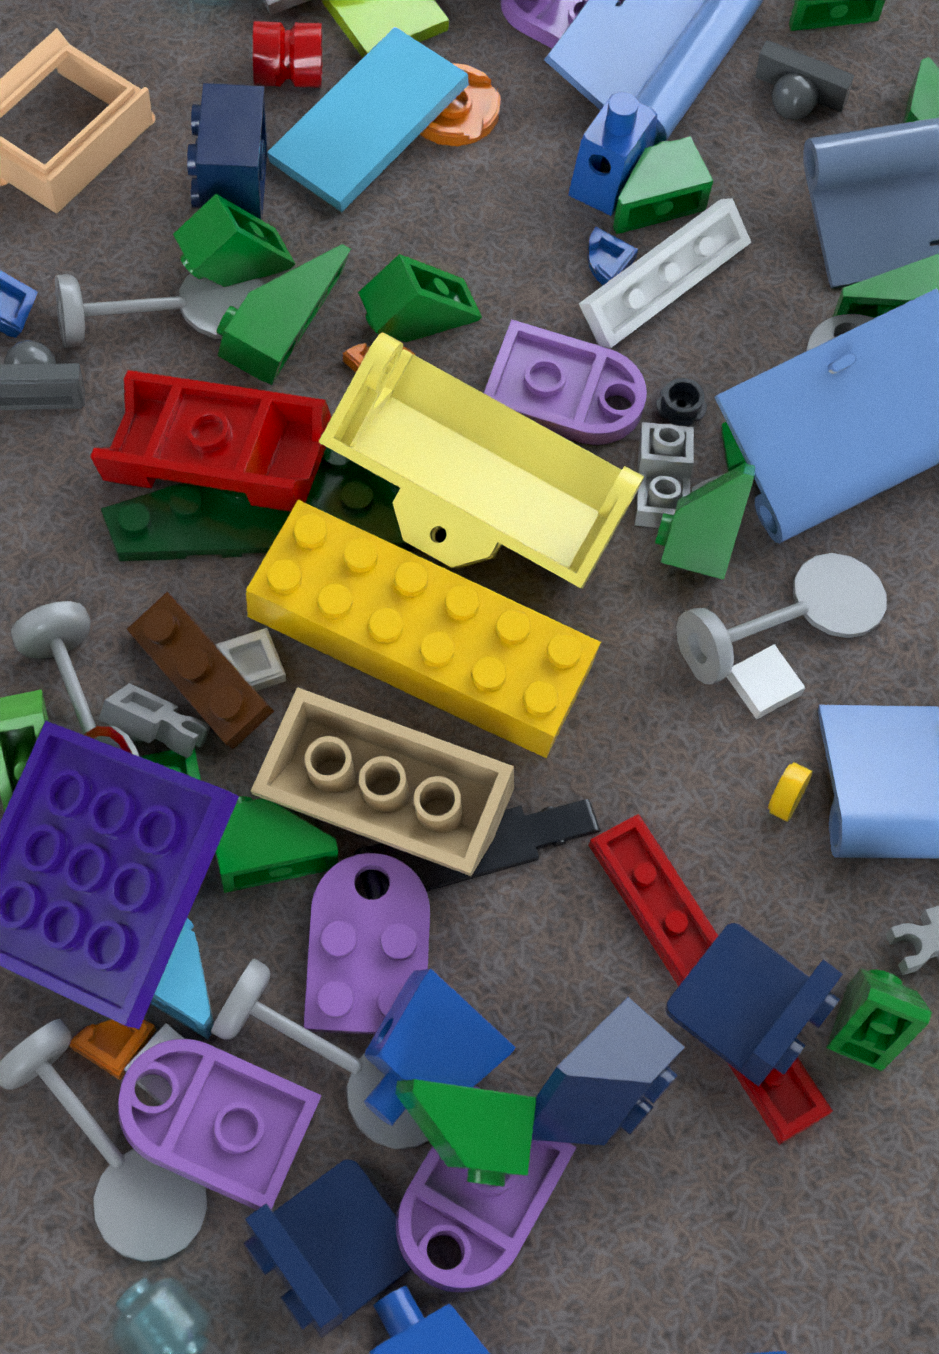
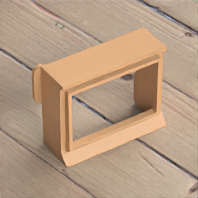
M56 28L0 79V118L56 67L59 74L109 105L45 165L0 136V186L10 183L57 214L155 122V115L151 111L148 88L140 89L71 46Z

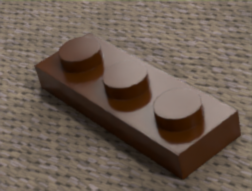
M166 592L127 628L128 632L230 748L234 749L274 712V709L169 592Z

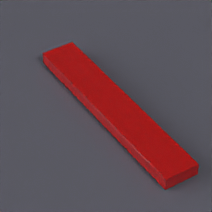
M637 814L590 839L588 846L679 987L718 937V934L641 816ZM798 1057L784 1075L773 1068L759 1087L728 1063L779 1145L833 1112Z

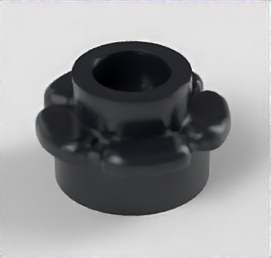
M689 378L671 380L661 389V398H658L656 401V409L659 415L664 419L668 418L672 425L689 427L694 420L700 421L703 419L707 411V404L704 401L705 394L702 387L696 381ZM682 402L686 407L680 408L677 406V403Z

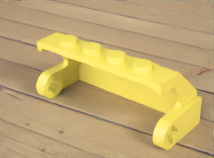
M384 332L379 334L372 343L319 440V443L400 487L392 503L403 541L451 568L457 569L494 559L501 546L504 545L581 589L585 586L644 479L643 475L626 466L623 469L614 466L403 349L402 342ZM441 529H445L446 539L439 543L437 534Z

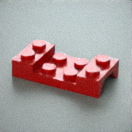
M127 370L124 376L125 414L111 446L93 448L90 457L103 481L152 489L155 480L162 479L246 493L250 504L253 506L291 512L298 500L306 503L326 446L319 443V440L332 417L325 399Z

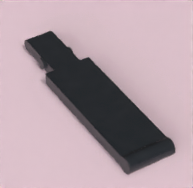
M590 799L558 807L548 806L540 812L524 815L522 806L506 809L492 843L472 876L383 843L359 848L354 852V855L377 853L398 859L416 873L427 892L537 861L539 859L537 849L550 845L554 847L564 845L568 840L597 833L601 829ZM373 869L366 870L360 874L368 900L379 899L387 893L390 884L385 874Z

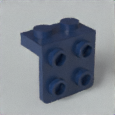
M731 923L722 930L672 994L665 1010L669 1018L759 1087L773 1068L784 1075L806 1045L796 1037L808 1021L819 1028L836 1006L840 998L830 991L843 974L823 959L809 977L737 923Z
M351 1159L343 1160L274 1212L266 1203L245 1218L248 1232L251 1235L248 1240L243 1242L248 1253L264 1275H267L274 1269L287 1287L288 1291L280 1296L299 1327L303 1330L312 1324L321 1338L412 1270L404 1260L397 1242L395 1214L359 1164Z

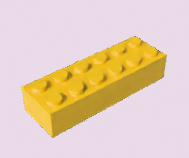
M300 500L295 504L246 589L247 617L547 758L591 670L601 643L594 638Z

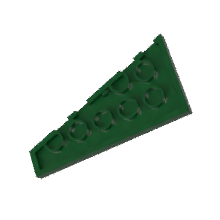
M326 447L306 503L404 550L412 551L413 548H416L403 541L392 503L400 487ZM179 483L100 508L119 562L185 559L191 555L221 554L222 558L242 557V554L268 553L291 513L289 511L253 506L250 504L246 493L187 483ZM441 529L437 534L439 543L446 539L445 529Z

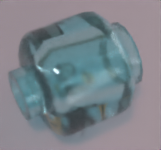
M143 1278L130 1287L116 1303V1307L122 1314L114 1324L112 1337L125 1354H202L210 1343L205 1336L210 1324L208 1313L176 1278H164L153 1285L146 1278Z

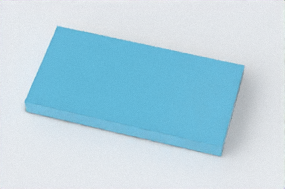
M394 27L267 152L269 162L327 203L343 212L469 85L468 73Z

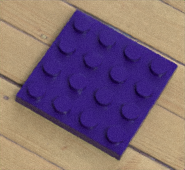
M45 720L0 821V966L116 1022L140 1029L239 796Z

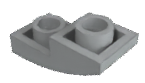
M642 422L637 473L643 475L644 479L636 492L635 526L659 528L663 512L674 515L678 500L690 494V478L694 464V427Z

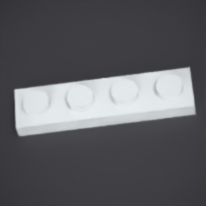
M733 199L718 200L579 303L589 327L600 346L605 348L615 346L751 243Z

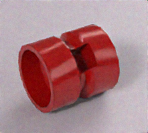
M254 21V86L281 87L285 79H290L295 87L322 88V23L295 22L291 30H286L281 22Z

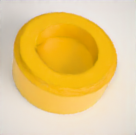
M795 762L789 764L768 805L769 813L788 822L804 795L813 771Z

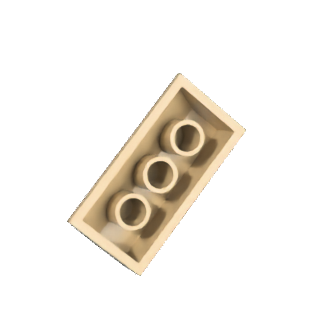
M297 687L253 784L251 793L472 876L496 835L514 790V766Z

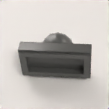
M766 40L759 54L755 78L774 85L771 98L773 106L779 115L785 119L798 120L807 117L817 103L842 113L849 98L854 75Z
M33 340L17 342L7 351L4 364H0V410L82 409V406H85V387L79 363L56 364L55 356L50 349L42 342Z

